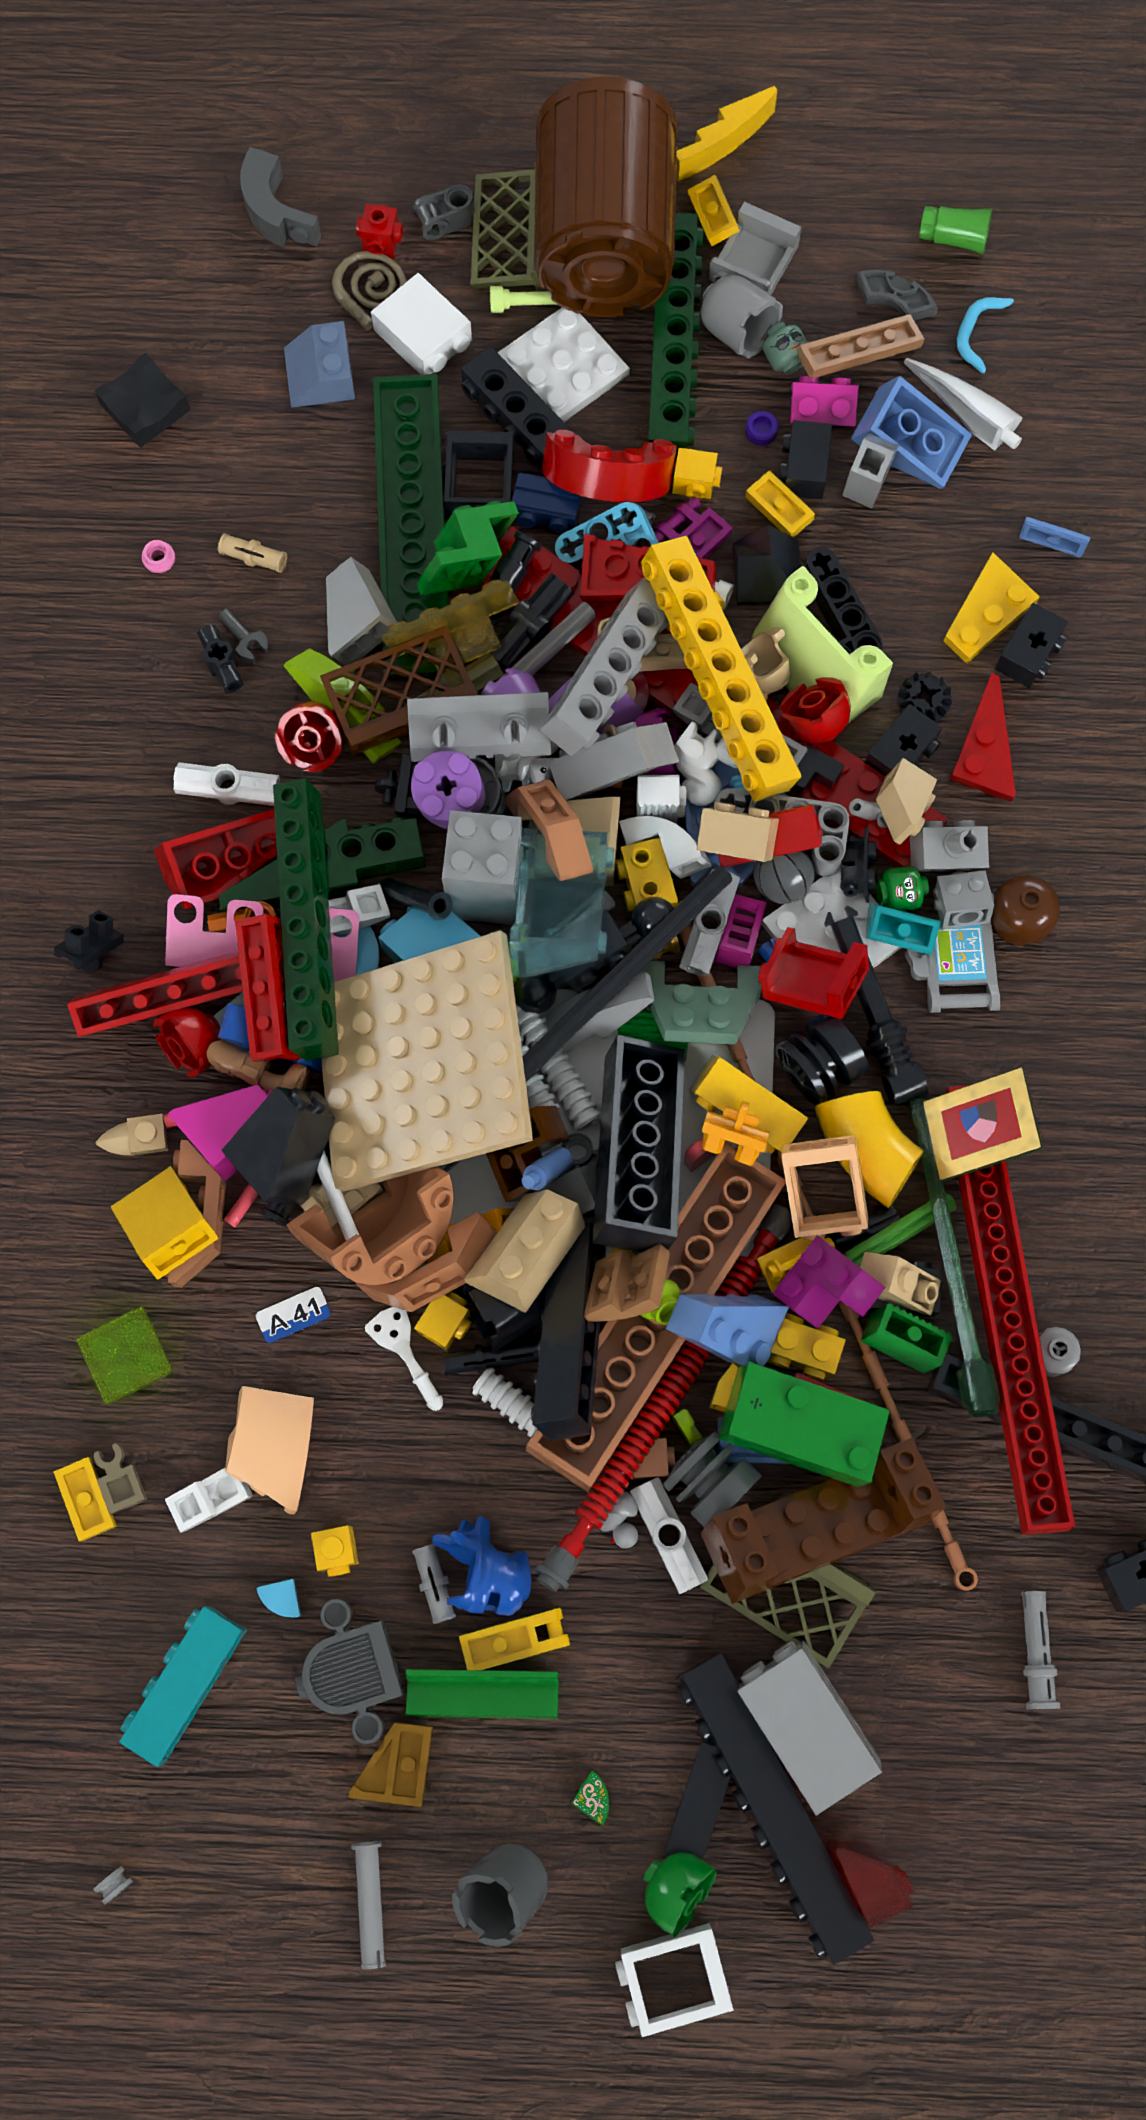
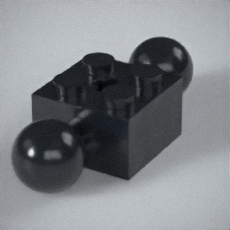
M661 897L645 898L636 905L632 914V921L620 928L607 909L549 943L546 945V948L557 967L547 973L540 970H529L522 973L513 985L516 1005L524 1012L542 1014L554 1004L557 990L567 984L577 994L593 988L632 950L631 945L643 939L674 907L670 902Z

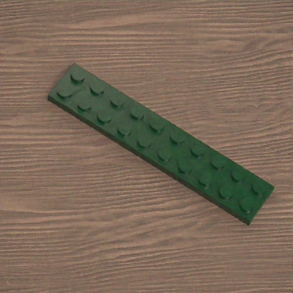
M437 374L373 377L381 593L399 625L397 630L383 640V651L447 626L450 633L448 591L421 596L416 584L437 551L434 541L445 526ZM441 638L429 643L426 653L443 660L448 650L444 639ZM423 646L418 647L416 649L421 651ZM405 652L398 655L394 666L412 672L418 657ZM391 658L384 662L390 663ZM423 659L417 675L424 678H435L440 666ZM445 668L443 673L449 671V669ZM391 671L388 680L409 678Z

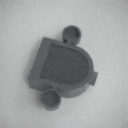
M332 1599L324 1604L320 1617L323 1625L330 1630H334L335 1635L320 1641L309 1652L303 1665L302 1675L295 1677L297 1690L301 1699L309 1698L315 1706L325 1712L347 1714L356 1711L357 1717L352 1723V1734L358 1742L371 1744L381 1737L384 1729L381 1717L372 1711L371 1706L405 1695L385 1621L380 1620L350 1630L348 1625L352 1619L350 1605L344 1600Z

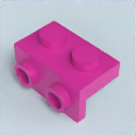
M799 376V383H791L790 423L793 420L838 426H855L859 385H851L850 378H832L831 384H818L819 377L810 379L809 376Z

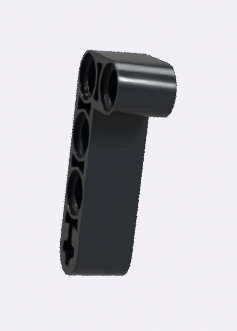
M822 547L812 550L807 556L805 568L818 584V592L814 600L837 642L849 655L865 645L875 646L882 650V639L835 554L831 550ZM835 593L840 595L841 598L833 599L828 594ZM844 621H852L857 626H847L844 624Z

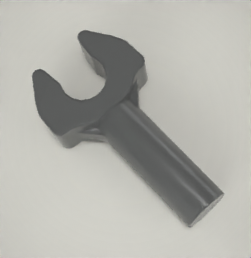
M225 609L219 614L220 620L239 640V645L235 650L243 662L252 665L256 664L253 654L249 651L250 647L254 645L259 646L265 654H270L269 643L263 631L259 630L258 632L249 633L229 609Z

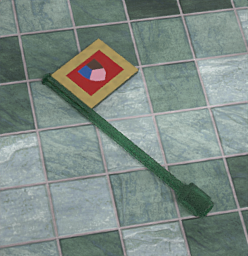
M1023 1068L930 1100L917 1097L908 1103V1108L912 1112L918 1145L924 1150L921 1159L964 1357L963 1368L956 1372L963 1408L968 1409L969 1416L972 1418L986 1417L998 1413V1404L1001 1402L994 1367L991 1364H985V1361L980 1356L943 1182L1043 1149L1026 1073Z

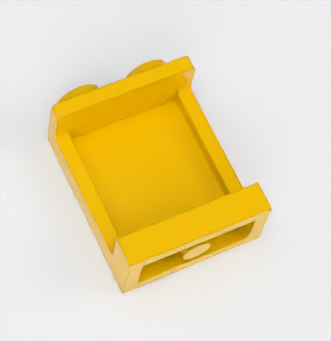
M171 1166L111 1206L112 1211L140 1259L157 1280L219 1239L192 1199L186 1185Z

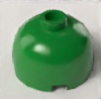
M682 1852L669 1855L662 1863L655 1860L644 1876V1881L648 1883L644 1894L645 1906L650 1918L662 1930L668 1932L673 1937H677L694 1918L695 1914L692 1911L701 1900L703 1903L708 1896L717 1875L715 1868L694 1854Z

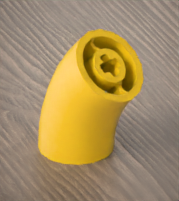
M879 1091L848 1095L815 1106L820 1128L826 1139L856 1135L864 1190L871 1197L889 1208L905 1186L924 1150L914 1144L897 1127ZM849 1160L839 1161L841 1166L851 1176Z

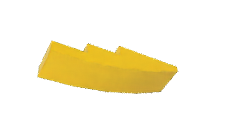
M772 86L720 108L718 122L697 130L696 143L677 151V181L680 182L707 169L750 138L775 112L778 91L776 87Z

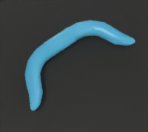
M985 297L977 300L968 308L956 338L957 349L961 357L982 374L986 371L982 359L971 350L969 337L977 317L982 311L1008 307L1014 301L1012 298Z

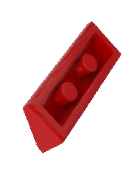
M813 804L769 813V817L779 818L773 857L821 846L823 831ZM718 854L722 867L757 861Z

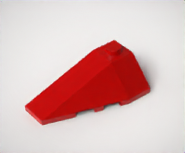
M274 809L166 841L155 848L153 851L163 879L173 895L198 896L203 900L204 904L217 900L219 898L218 895L244 880L276 856ZM180 902L184 910L195 907L190 902Z

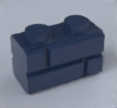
M519 472L512 498L519 513L514 521L526 528L539 525L548 527L554 533L563 534L577 527L583 496L554 485L546 477Z

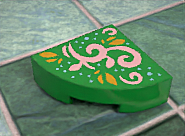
M592 1769L571 1801V1804L603 1826L609 1812V1796L603 1780Z

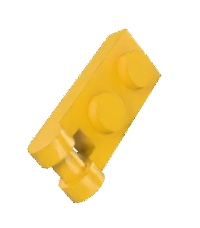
M561 1608L459 1636L467 1670L481 1671L569 1646L568 1634L563 1633L560 1621L564 1619ZM546 1624L549 1639L539 1642L535 1627Z

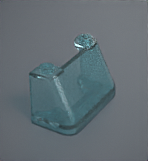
M522 829L521 846H523V857L520 862L521 879L516 922L511 927L509 940L512 977L529 978L598 961L599 954H606L607 932H601L606 868H613L614 847H608V832L582 831L593 866V873L559 881L546 862V838L539 829Z

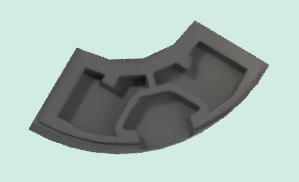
M864 270L856 273L855 280L865 305L880 304L888 306L897 311L901 316L910 314L914 321L937 314L938 307L935 301L916 281L910 282L896 276V272L887 270Z

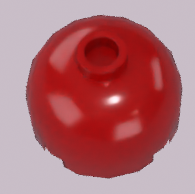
M821 677L815 679L817 685L806 688L805 683L797 686L781 702L782 717L793 736L806 743H827L834 740L844 730L850 718L851 703L842 681L831 677Z
M309 701L299 703L283 714L275 733V741L279 753L287 763L304 768L303 771L315 772L324 770L336 761L343 750L345 734L333 709L326 704Z
M189 1006L164 1013L154 1020L153 1028L159 1026L160 1033L155 1036L156 1041L164 1055L175 1068L179 1069L182 1064L189 1070L185 1075L196 1078L211 1066L207 1058L208 1047L211 1043L221 1040V1038H218L220 1025L210 1013L205 1014L200 1009Z

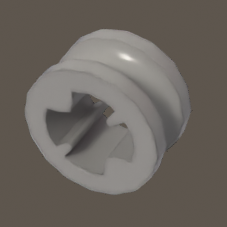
M123 1866L112 1872L93 1889L95 1893L103 1895L102 1903L104 1905L114 1899L133 1882L131 1878L124 1877L123 1871L125 1869Z

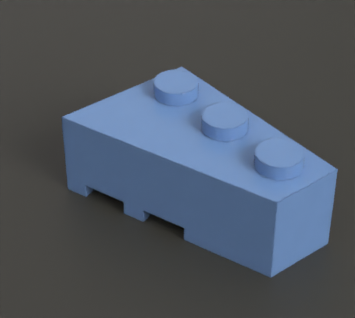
M680 1294L666 1330L737 1366H742L747 1362L764 1366L770 1357L771 1348L789 1307L758 1295L737 1296L726 1294V1296H714L712 1294Z

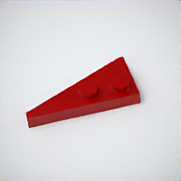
M991 673L950 780L1012 802L1016 791L1000 676Z

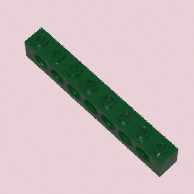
M692 213L675 214V259L671 280L666 291L655 302L648 442L653 443L656 439L672 442L673 445L677 446L675 458H677L679 448L687 449V446H694L695 426L689 425V417H695L696 397L690 396V388H696L697 368H691V361L698 359L699 340L692 338L693 331L699 332L700 311H694V303H700L701 283H695V275L701 276L702 255H696V248H702L703 228L697 227L698 214ZM670 390H676V391H678V392H677V393H671V392H669V391H670ZM667 419H676L678 421L670 422Z
M306 778L274 784L273 795L288 1043L290 1051L303 1060L309 1061L339 1055L322 798L321 793Z

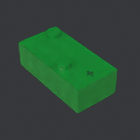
M747 1362L737 1370L718 1439L859 1487L872 1481L890 1410L767 1367Z

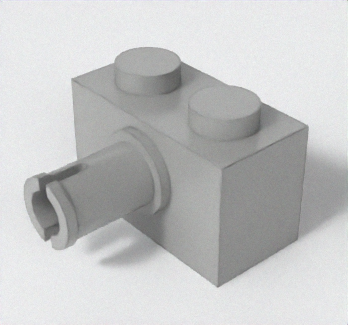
M973 820L955 821L954 827H943L942 821L925 822L915 837L910 835L911 866H914L919 872L977 871L989 868L988 826H975V821Z

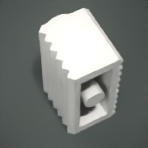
M638 775L636 817H660L677 824L678 818H684L686 786H680L679 775Z

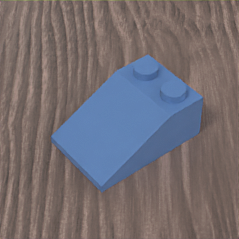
M898 376L878 388L851 440L861 446L865 436L871 433L899 445L891 466L942 489L972 434L905 379Z

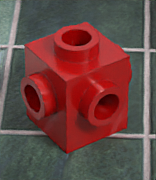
M383 204L365 205L363 217L358 216L356 223V236L361 238L363 251H369L376 255L385 254L394 259L397 244L401 243L403 238V223H400L398 220L397 208Z

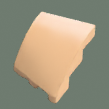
M242 1386L238 1397L236 1426L228 1437L225 1472L238 1481L246 1482L252 1490L261 1496H269L284 1506L285 1512L294 1515L297 1512L305 1473L314 1398Z

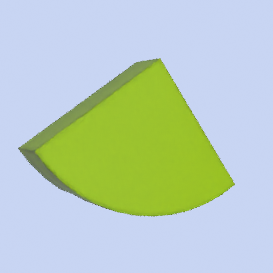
M683 1409L673 1416L672 1420L690 1447L698 1440L703 1439L694 1426L695 1422L688 1410Z

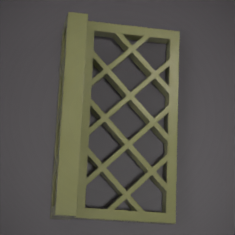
M535 169L476 175L470 282L472 290L490 289V286L514 287L535 285L536 291H549L546 287L545 289L541 288L537 272L534 270ZM530 181V187L521 196L513 190L519 182ZM497 184L500 187L491 198L483 193L485 185ZM506 194H509L515 201L504 211L497 203ZM523 206L529 211V214L519 223L512 215ZM490 209H493L499 216L488 226L482 221V217ZM507 221L514 228L503 238L496 230ZM522 233L528 238V242L517 250L510 243ZM491 236L498 244L486 253L481 248V244ZM506 248L513 256L501 265L494 258ZM519 261L527 266V274L513 275L509 270ZM489 263L497 269L491 277L479 278V272Z
M714 1563L707 1573L709 1580L700 1585V1588L787 1643L793 1640L798 1645L802 1641L796 1638V1636L805 1635L806 1645L817 1662L828 1669L865 1607L870 1604L876 1593L873 1586L836 1563L829 1564L788 1581L792 1582L797 1603L775 1607L771 1589L766 1590L771 1609L758 1612L748 1607L746 1599L742 1600V1603L736 1602L732 1604L726 1591L723 1592L711 1584L717 1574ZM810 1577L818 1581L822 1597L801 1601L796 1581ZM824 1586L834 1591L835 1594L826 1595ZM845 1598L856 1605L848 1619L833 1622L828 1601ZM824 1602L829 1623L807 1628L802 1607ZM798 1608L803 1629L787 1632L780 1628L777 1613ZM772 1614L774 1623L763 1616ZM844 1626L837 1637L835 1627ZM831 1629L834 1644L827 1656L812 1648L809 1633Z

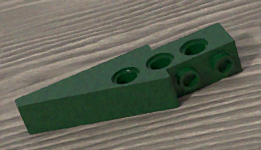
M397 817L390 820L389 823L381 825L366 823L350 831L346 818L324 830L325 855L327 856L328 900L345 897L347 891L359 889L360 880L426 868L416 818ZM384 842H392L395 844L394 847L388 851H382L378 849L379 846ZM351 848L361 850L360 854L356 857L349 858L345 856V853ZM277 859L218 895L222 912H227L228 903L232 900L264 901L269 903L274 910L280 909Z

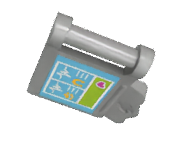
M991 921L990 924L943 930L940 924L932 955L906 949L905 958L910 965L912 978L915 980H927L929 1013H940L941 1009L987 1007L988 1011L1000 1010V993ZM986 985V993L940 995L939 987Z

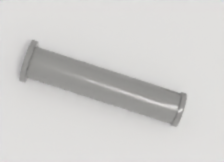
M381 1841L351 1844V1849L355 1850L362 1969H376L378 1965L379 1967L386 1966L378 1848L382 1846Z

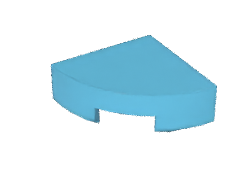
M295 1579L256 1587L261 1601L272 1612L284 1617L302 1616Z

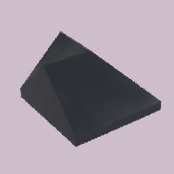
M768 525L733 543L737 606L772 603L786 579L801 567L798 539Z

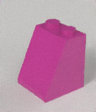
M259 1085L175 1108L168 1115L221 1178L226 1181L238 1170L221 1150L272 1093V1090L270 1089L265 1093Z

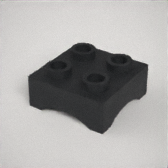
M146 352L137 358L134 364L120 377L101 385L95 390L100 405L140 448L191 410L186 395L161 372Z

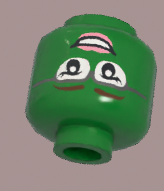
M911 865L886 869L881 874V878L876 880L875 891L877 901L880 906L903 912L916 910L922 906L924 896L929 895L927 877L925 875L921 876L919 871Z

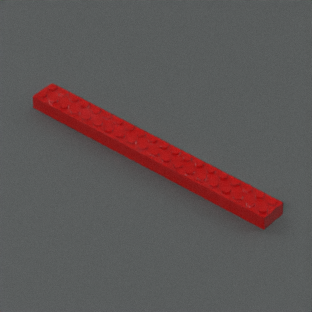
M967 1086L948 1087L945 1094ZM1003 1162L958 1177L1021 1533L1022 1535L1068 1532L1075 1527L1009 1174L1007 1164Z

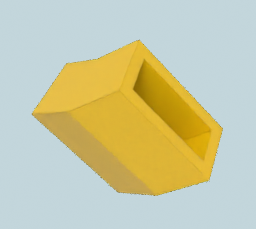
M734 1363L731 1364L717 1383L709 1408L726 1412L739 1368Z

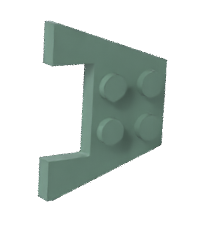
M650 961L639 973L646 972L650 975L654 1001L650 1003L651 1013L664 1041L736 1045L750 1017V1011L760 997L762 986L758 982V973L761 966L738 965L736 989L724 986L665 985V961Z

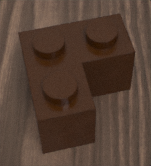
M535 1106L529 1109L533 1141L486 1153L505 1202L520 1201L525 1194L534 1192L535 1190L526 1189L522 1185L525 1168L543 1157L542 1153L569 1139L557 1106Z

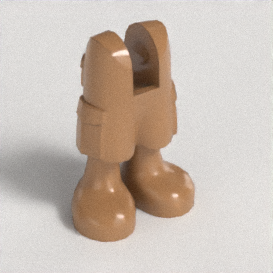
M215 1041L210 1044L207 1050V1058L216 1070L229 1076H236L252 1086L259 1085L261 1089L264 1088L267 1091L270 1089L273 1091L277 1086L289 1089L298 1088L301 1091H305L311 1076V1070L300 1063L293 1064L285 1074L271 1073L272 1062L269 1060L259 1063L253 1062L250 1059L249 1052L228 1041Z

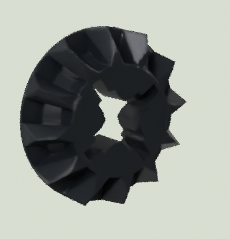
M931 671L926 674H918L916 672L912 677L904 680L898 693V703L902 712L910 704L936 722L942 719L950 709L952 703L951 687L945 684L943 677L938 678L932 675ZM921 687L927 694H935L931 697L930 706L929 703H926L925 699H918Z

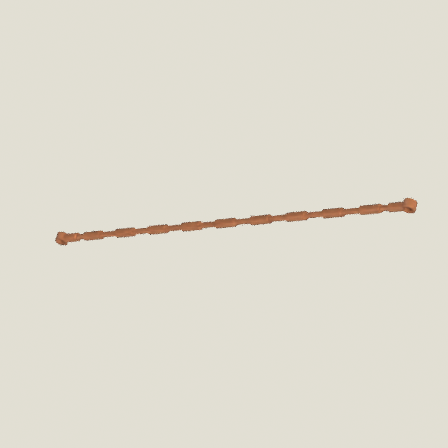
M691 922L679 933L685 947L692 929ZM711 971L708 977L698 976L702 987L717 986ZM740 1038L736 1045L727 1044L735 1063H738L741 1072L754 1080L746 1061L748 1057ZM776 1150L778 1155L776 1159L785 1178L781 1152ZM798 1175L804 1217H811L813 1214L801 1187L803 1184ZM840 1300L838 1302L846 1322L851 1324L863 1352L861 1357L876 1390L879 1389L886 1408L890 1410L889 1415L893 1422L891 1426L898 1443L912 1438L904 1419L901 1420L887 1386L889 1383L875 1351H872L869 1345L861 1342L863 1329L858 1320L860 1318L859 1314ZM942 1510L932 1522L935 1529H939L945 1542L943 1547L954 1570V1585L960 1590H972L978 1582L977 1574L973 1569L968 1568L958 1542L952 1538L947 1526L949 1521L944 1510ZM962 1572H967L971 1576V1583L968 1586H963L959 1581V1576Z

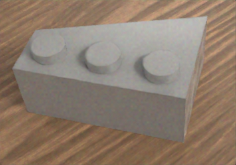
M635 722L619 726L615 728L616 735L608 738L607 733L601 734L588 750L581 748L572 757L563 749L560 750V757L548 762L557 790L565 800L576 799L619 784L618 782L636 775L647 774L649 770L678 763L679 759L667 722L637 727Z

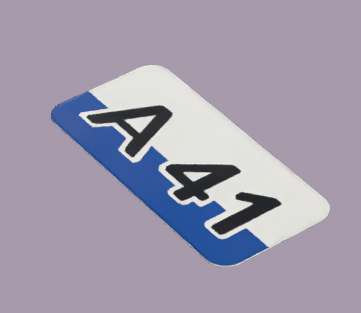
M314 1287L257 1312L256 1319L265 1341L272 1343L329 1318L330 1310L321 1289Z

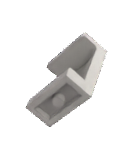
M744 202L738 214L737 224L740 231L730 236L718 258L713 257L711 260L709 281L715 283L726 275H739L772 295L799 246L801 226Z

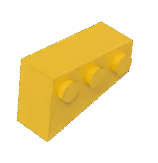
M711 1056L689 1088L691 1092L698 1096L695 1102L713 1113L716 1109L723 1113L725 1106L739 1110L742 1101L748 1102L747 1113L760 1118L757 1127L770 1132L765 1149L770 1154L775 1149L782 1153L783 1144H791L808 1120L805 1115L718 1056Z

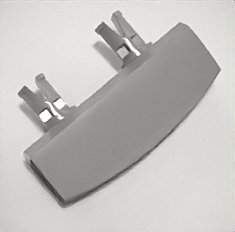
M548 692L407 699L411 762L422 761L429 755L440 751L463 753L469 756V759H476L477 755H486V758H493V755L504 754V757H511V754L521 753V756L551 755L550 739L539 730L549 715Z

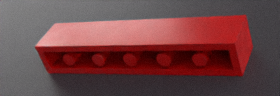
M238 951L74 997L67 1003L77 1036H86L243 992Z

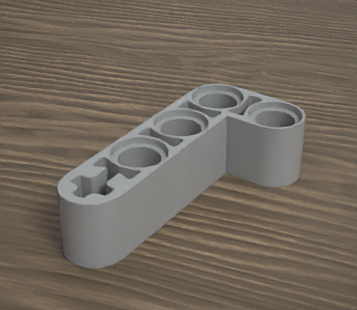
M725 789L716 796L715 802L736 805L735 811L744 813L745 808L769 810V813L813 804L823 831L821 846L811 849L810 858L813 863L814 872L821 876H831L839 870L846 851L849 813L842 805L775 795L754 802L747 790ZM827 819L835 820L840 827L830 828L825 825L824 821ZM823 851L831 852L836 859L832 861L824 860L819 853Z

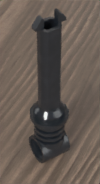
M845 906L844 908L848 916L847 918L834 922L831 912H828L824 922L825 927L831 926L840 952L845 954L848 953L853 942L864 944L854 917L859 914L850 906ZM868 956L869 970L857 991V996L870 1027L867 1033L869 1040L866 1041V1045L873 1049L874 1053L879 1052L876 1059L883 1062L879 1067L886 1070L881 1075L882 1083L889 1101L893 1106H897L927 1095L928 1084L920 1065L915 1061L910 1062L913 1055L912 1053L907 1054V1051L910 1049L909 1044H903L907 1041L905 1037L908 1032L907 1027H902L900 1021L893 1019Z

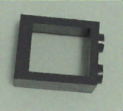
M447 432L444 495L446 518H450L456 508L464 505H470L473 508L484 506L489 502L497 500L501 501V503L512 502L513 432ZM457 460L504 461L503 498L455 497Z

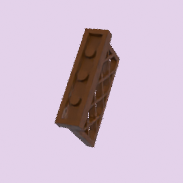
M447 626L320 675L352 755L409 733L408 706L403 707L404 702L407 703L408 698H411L407 695L413 681L431 687L427 698L479 695L474 683H471ZM441 638L444 639L448 648L443 660L426 653L429 643ZM423 646L421 651L416 649L418 647ZM407 652L418 657L412 672L394 666L398 655ZM450 655L454 664L448 662ZM391 658L390 663L384 662ZM423 659L440 666L434 681L417 675ZM377 665L387 669L380 685L363 678L367 667ZM447 668L459 673L463 684L453 688L439 684L444 669ZM359 671L358 676L352 674ZM391 671L409 678L403 694L385 687ZM344 677L355 683L349 697H345L335 693L330 682ZM360 684L377 691L371 707L353 700ZM436 690L441 691L440 693L434 695ZM382 693L400 700L395 711L385 713L376 709ZM339 701L346 703L343 708V711L339 704ZM350 706L368 712L364 723L352 728L349 727L346 715ZM373 715L378 716L377 718L371 720Z

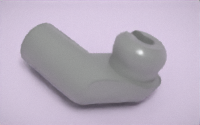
M856 798L850 803L849 810L852 815L870 821L877 820L881 828L888 827L877 802Z

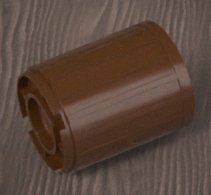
M595 77L579 80L553 93L544 102L537 116L534 270L537 272L541 288L545 289L546 287L552 293L551 300L575 313L596 317L624 315V308L639 304V309L642 310L656 302L663 295L671 280L675 259L677 119L668 101L657 91L642 83L617 77Z

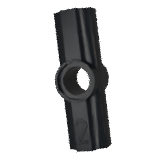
M551 573L529 600L525 599L515 607L509 616V624L490 644L487 651L507 669L512 668L531 644L538 643L546 636L552 627L553 618L575 594L574 591L556 575Z

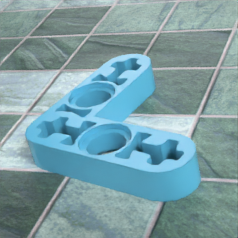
M624 502L563 533L555 543V551L559 559L564 562L575 563L583 560L584 544L574 549L576 555L573 556L572 553L564 552V548L568 546L567 540L578 542L584 539L580 534L581 531L584 532V536L585 533L592 535V529L597 523H603L608 528L607 541H611V539L621 540L626 545L634 547L636 542L642 538L647 539L651 545L657 544L658 541L642 507L636 503ZM624 510L636 512L637 516L633 518L634 525L631 527L629 523H623L616 528L620 533L616 535L615 525L609 517L613 515V521H618L626 516Z

